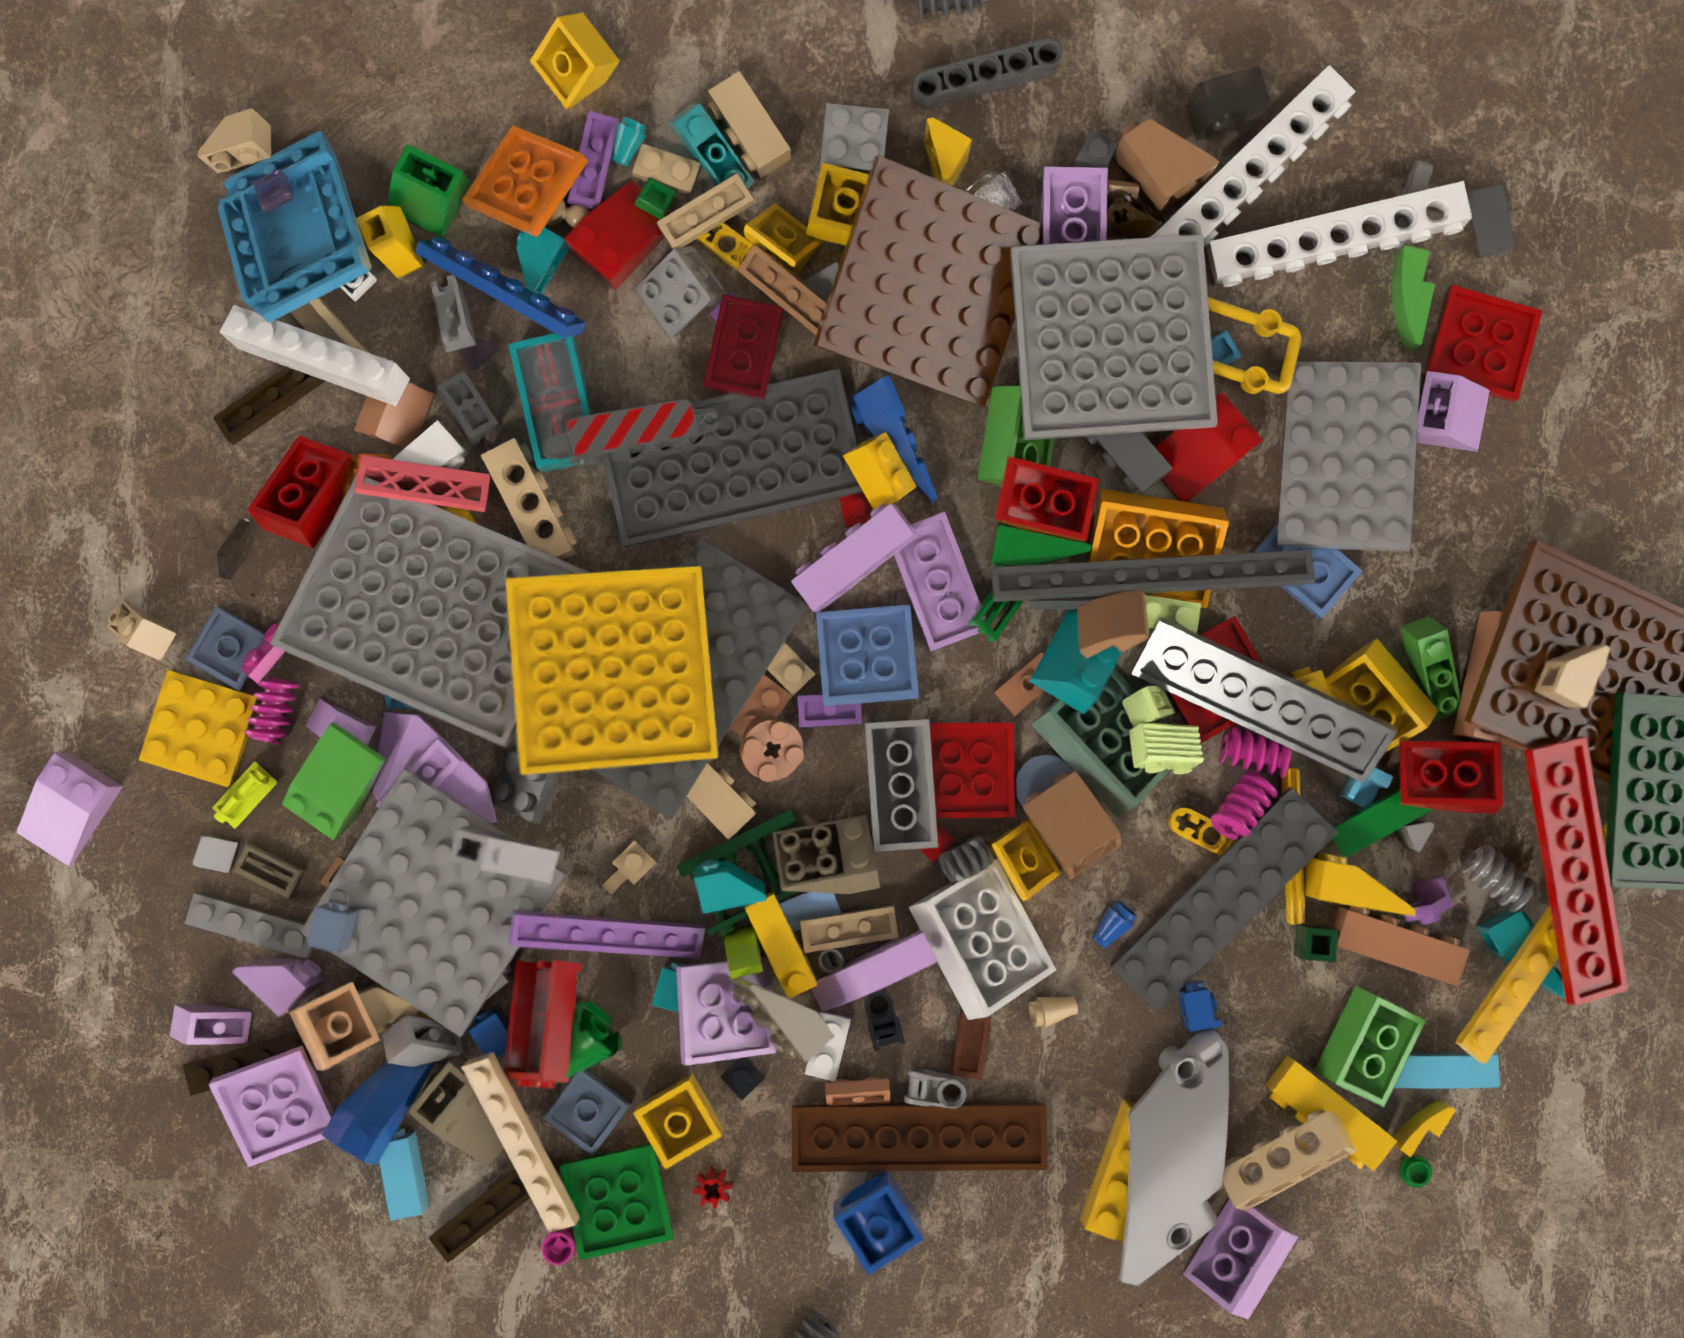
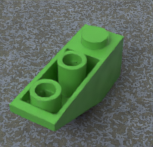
M1431 616L1400 626L1405 653L1417 685L1439 710L1432 721L1434 722L1457 713L1460 694L1448 629Z

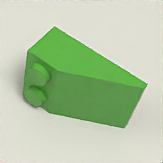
M332 722L295 776L282 805L332 840H335L356 821L385 758Z

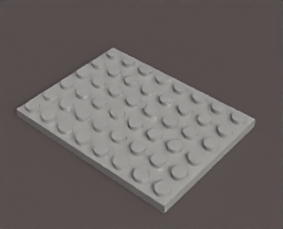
M356 474L270 644L507 748L517 728L506 579L586 574L588 571L431 504L355 493ZM365 476L364 484L374 486L380 484V482Z

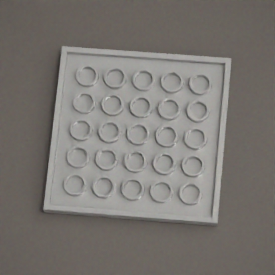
M1203 234L1011 247L1010 257L1024 440L1211 428L1217 426Z
M403 769L316 907L328 903L329 900H337L348 903L349 909L358 910L349 949L341 953H331L462 1037L520 948L519 946H510L508 942L513 910L543 912L567 872L556 866L552 883L480 870L448 861L458 828L470 826L507 837L511 836L410 770ZM315 909L300 931L308 938Z

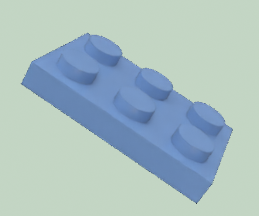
M1278 522L1252 553L1311 550L1315 572L1314 583L1281 587L1314 616L1321 619L1362 573V570L1338 549L1277 547Z

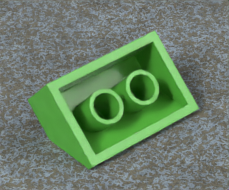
M1020 386L993 387L989 403L977 479L1000 487L1007 457L1009 456L1050 466L1055 438L1024 440Z
M1355 985L1314 1071L1334 1084L1385 1107L1426 1020Z

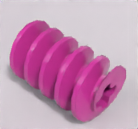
M267 676V680H261L257 683L265 691L254 693L253 696L262 703L250 707L251 710L258 713V717L247 719L249 723L255 726V729L245 730L244 734L256 740L282 745L276 738L286 737L287 732L279 728V726L290 724V720L282 714L293 712V708L285 702L296 700V695L288 690L299 688L300 684Z
M1232 726L1223 737L1218 761L1220 764H1223L1226 757L1229 756L1231 766L1235 767L1239 759H1242L1243 769L1246 770L1252 762H1255V772L1260 773L1264 765H1267L1268 775L1271 776L1276 768H1279L1280 778H1283L1290 764L1291 749L1269 738L1265 739V736L1258 733L1253 736L1252 731L1249 729L1240 732L1239 727Z
M1245 771V775H1242L1238 780V784L1232 788L1231 794H1228L1224 799V803L1218 807L1217 813H1214L1210 818L1211 823L1226 838L1236 840L1238 835L1248 837L1251 834L1248 827H1255L1258 824L1255 817L1261 818L1264 816L1262 808L1268 809L1271 806L1269 799H1275L1278 796V792L1260 774L1254 771Z

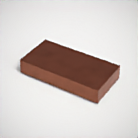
M960 1010L950 1071L951 1075L983 1079L991 1015L968 1020L964 1011Z

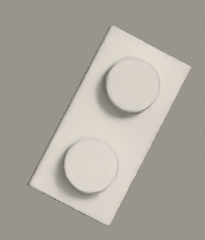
M820 1010V1017L835 1036L807 1061L805 1074L835 1081L851 1018Z

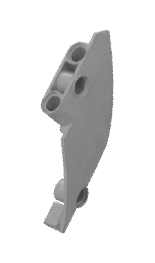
M1213 1028L1201 1030L1186 1041L1185 1046L1182 1048L1177 1046L1165 1048L1159 1057V1066L1163 1071L1128 1112V1199L1123 1254L1119 1280L1123 1283L1139 1286L1209 1232L1217 1223V1216L1207 1199L1222 1188L1228 1128V1055L1230 1053L1227 1045Z

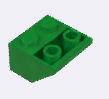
M406 144L392 171L387 206L401 207L407 221L444 238L471 182L463 171Z

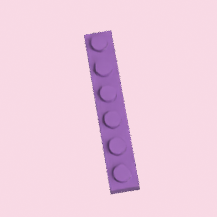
M513 910L508 942L510 946L700 959L705 927L703 924Z

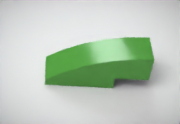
M1405 245L1394 256L1391 294L1398 333L1405 350L1412 352L1422 345L1435 284L1423 281L1429 250Z

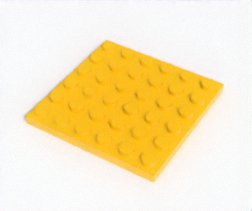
M701 566L506 579L521 775L718 758Z

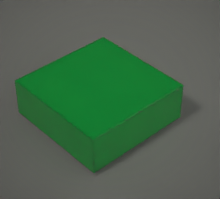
M649 177L636 199L635 206L662 219L674 201L677 192Z

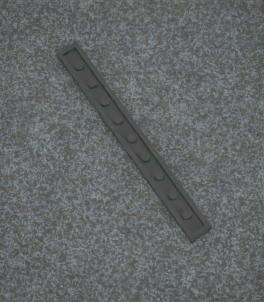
M1295 550L995 567L991 569L993 602L1106 596L1142 590L1144 593L1304 585L1314 583L1315 572L1312 551Z

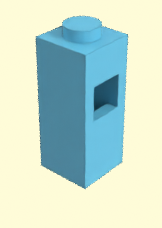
M399 1128L379 1160L390 1221L422 1215L429 1207L416 1131L405 1133L404 1128Z

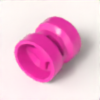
M573 1227L548 1233L542 1244V1254L548 1263L562 1265L571 1259L577 1247Z

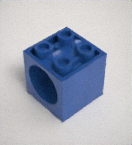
M890 1171L877 1173L834 1201L833 1220L868 1275H871L924 1240L921 1220Z

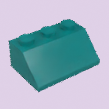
M1068 609L1029 682L1085 714L1099 698L1122 652L1115 645H1112L1086 658L1079 648L1077 609Z

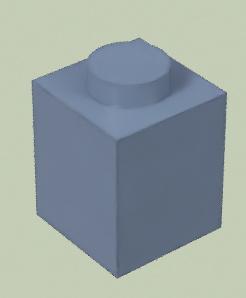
M329 900L328 903L316 907L307 946L335 953H341L349 949L358 910L349 909L348 903L337 900Z

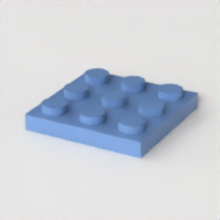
M910 605L816 612L824 706L919 699Z

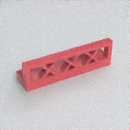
M361 455L355 493L485 512L490 494L491 474ZM365 476L380 482V484L377 486L364 484ZM399 487L410 488L411 490H401ZM432 492L444 493V494H443L442 496H441V495H434ZM464 497L477 498L480 501L468 500Z

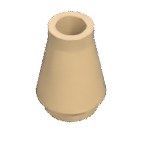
M1073 995L1067 997H1036L1035 1001L1028 1004L1032 1024L1034 1027L1041 1026L1043 1029L1071 1015L1078 1014L1077 1003Z

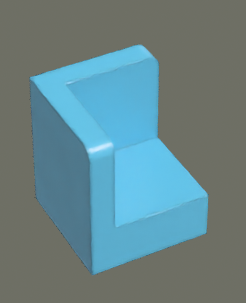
M1377 768L1373 769L1365 783L1348 776L1339 796L1364 808L1373 802L1379 788L1389 787L1393 776Z

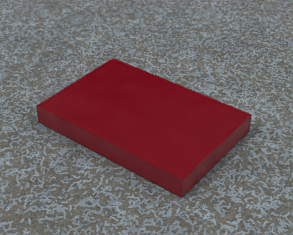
M723 294L703 387L765 401L785 309L778 305Z

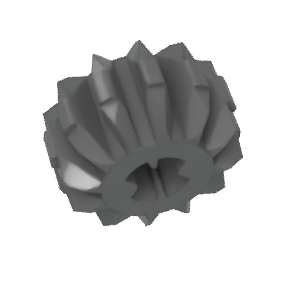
M982 835L970 836L967 839L961 840L947 848L938 857L944 875L952 883L962 882L976 874H980L981 871L988 869V866L992 865L994 861L992 850Z

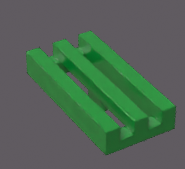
M991 590L968 623L972 627L977 626L979 628L977 631L981 635L986 634L988 636L987 640L992 643L998 639L1024 600L1013 601L997 625L992 629L990 625L1007 601L997 602L983 621V616L993 604V591Z

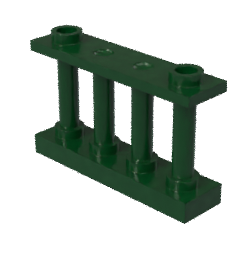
M792 808L676 867L682 878L690 875L691 879L695 877V867L700 866L702 862L717 859L719 862L727 860L738 867L734 859L737 857L735 851L746 846L748 851L752 850L777 900L780 901L797 891L781 890L780 878L763 846L765 843L763 837L772 832L792 829L791 823L796 821L797 818ZM743 909L729 917L725 910L712 912L717 923L711 925L708 928V932L710 935L718 932L721 937L737 928L735 923L748 917L746 910Z

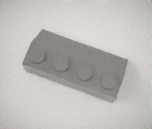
M929 719L865 723L874 852L938 847Z

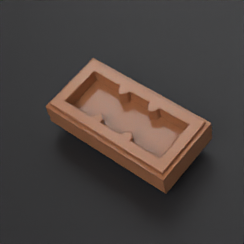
M1040 652L994 692L996 697L1014 717L1044 692L1043 689L1029 682L1044 655L1043 652Z

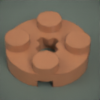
M764 717L754 721L746 728L741 747L739 748V754L744 766L753 776L760 778L762 781L771 782L788 776L803 761V741L799 732L790 722L784 719ZM769 742L773 745L779 743L777 753L774 755H764V752L767 750L766 744Z

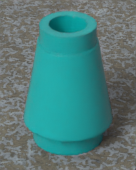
M623 117L622 122L617 125L610 160L628 167L647 137L645 135L647 127L633 119Z

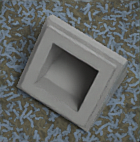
M1414 821L1398 829L1404 848L1416 852L1421 851L1435 824L1427 821Z

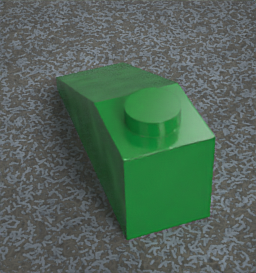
M998 525L989 565L996 567L1046 565L1085 555L1091 551L1092 545Z

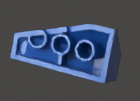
M887 375L853 396L854 406L850 407L856 424L862 423L865 431L871 438L884 432L888 434L915 482L916 489L929 504L934 503L937 500L936 492L923 459L916 455L918 449L913 432L909 428L905 429L904 415L906 414L892 380Z
M436 1061L416 1067L384 1062L338 1106L322 1136L336 1147L357 1159L377 1165Z

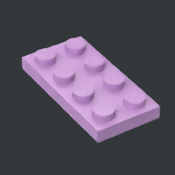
M943 512L911 524L919 536L897 552L894 558L931 652L979 634L977 631L979 628L977 626L972 627L968 622L981 604L946 513Z

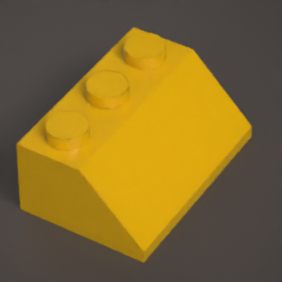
M1377 638L1353 653L1325 677L1332 697L1397 727V733L1384 753L1398 746L1399 741H1406L1428 728L1439 711Z

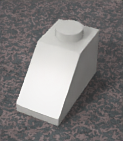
M437 420L392 460L459 469L465 463L464 458L469 453L451 432Z

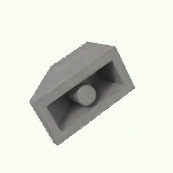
M405 1015L382 1034L387 1063L416 1067L459 1056L463 1053L460 1036L431 1019Z

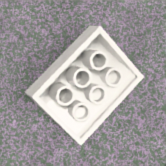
M994 859L992 865L988 866V869L981 871L980 874H976L962 882H951L908 907L930 944L938 964L968 1020L988 1017L1056 971L997 859Z

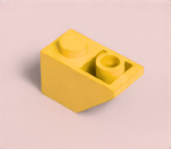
M379 206L356 218L368 249L397 278H402L425 266L422 257L415 253L417 245L401 207Z

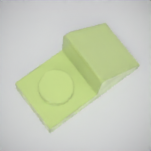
M1156 685L1145 687L1122 701L1133 728L1140 723H1151L1176 713L1167 691Z

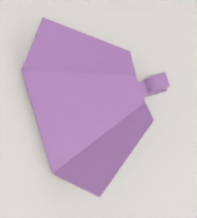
M384 712L378 753L385 758V761L372 788V792L378 802L376 804L378 808L403 769H408L488 822H497L487 781L420 714Z

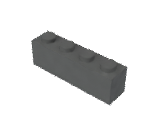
M1142 432L1084 436L1091 445L1097 442L1105 452L1101 456L1112 469L1116 466L1120 468L1125 474L1121 480L1132 493L1138 490L1143 495L1172 470L1170 464Z

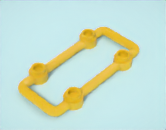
M1208 297V308L1211 312L1254 325L1255 332L1262 337H1271L1275 333L1289 337L1279 381L1270 379L1267 372L1259 366L1250 367L1245 371L1214 360L1213 373L1240 382L1242 389L1249 394H1257L1262 390L1275 394L1286 392L1292 384L1302 336L1299 329L1292 324L1283 322L1280 314L1275 310L1266 309L1259 314Z

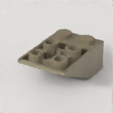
M867 815L772 832L782 891L852 894L880 888Z
M731 976L728 978L735 986L731 989L735 997L742 1004L747 1002L753 1010L750 1016L755 1023L762 1029L766 1027L770 1032L771 1036L768 1039L780 1053L784 1051L791 1059L797 1057L807 1062L835 1036L817 1011L740 978L731 979Z
M455 1056L446 1064L407 1113L433 1134L489 1166L504 1147L462 1069L466 1061L460 1056Z

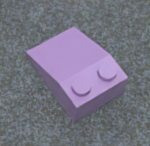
M1044 167L1040 223L1043 224V233L1040 245L1106 241L1108 168Z
M54 753L35 782L16 833L67 866H72L123 786L72 753Z

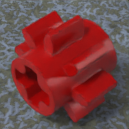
M710 1166L708 1174H697L696 1179L702 1185L695 1186L693 1193L701 1195V1206L707 1202L713 1204V1208L717 1209L718 1202L721 1199L729 1202L730 1195L725 1190L731 1189L734 1183L730 1180L726 1181V1169L717 1172L714 1171L713 1166ZM715 1182L719 1184L718 1189H714L712 1192L708 1191V1185L712 1186Z

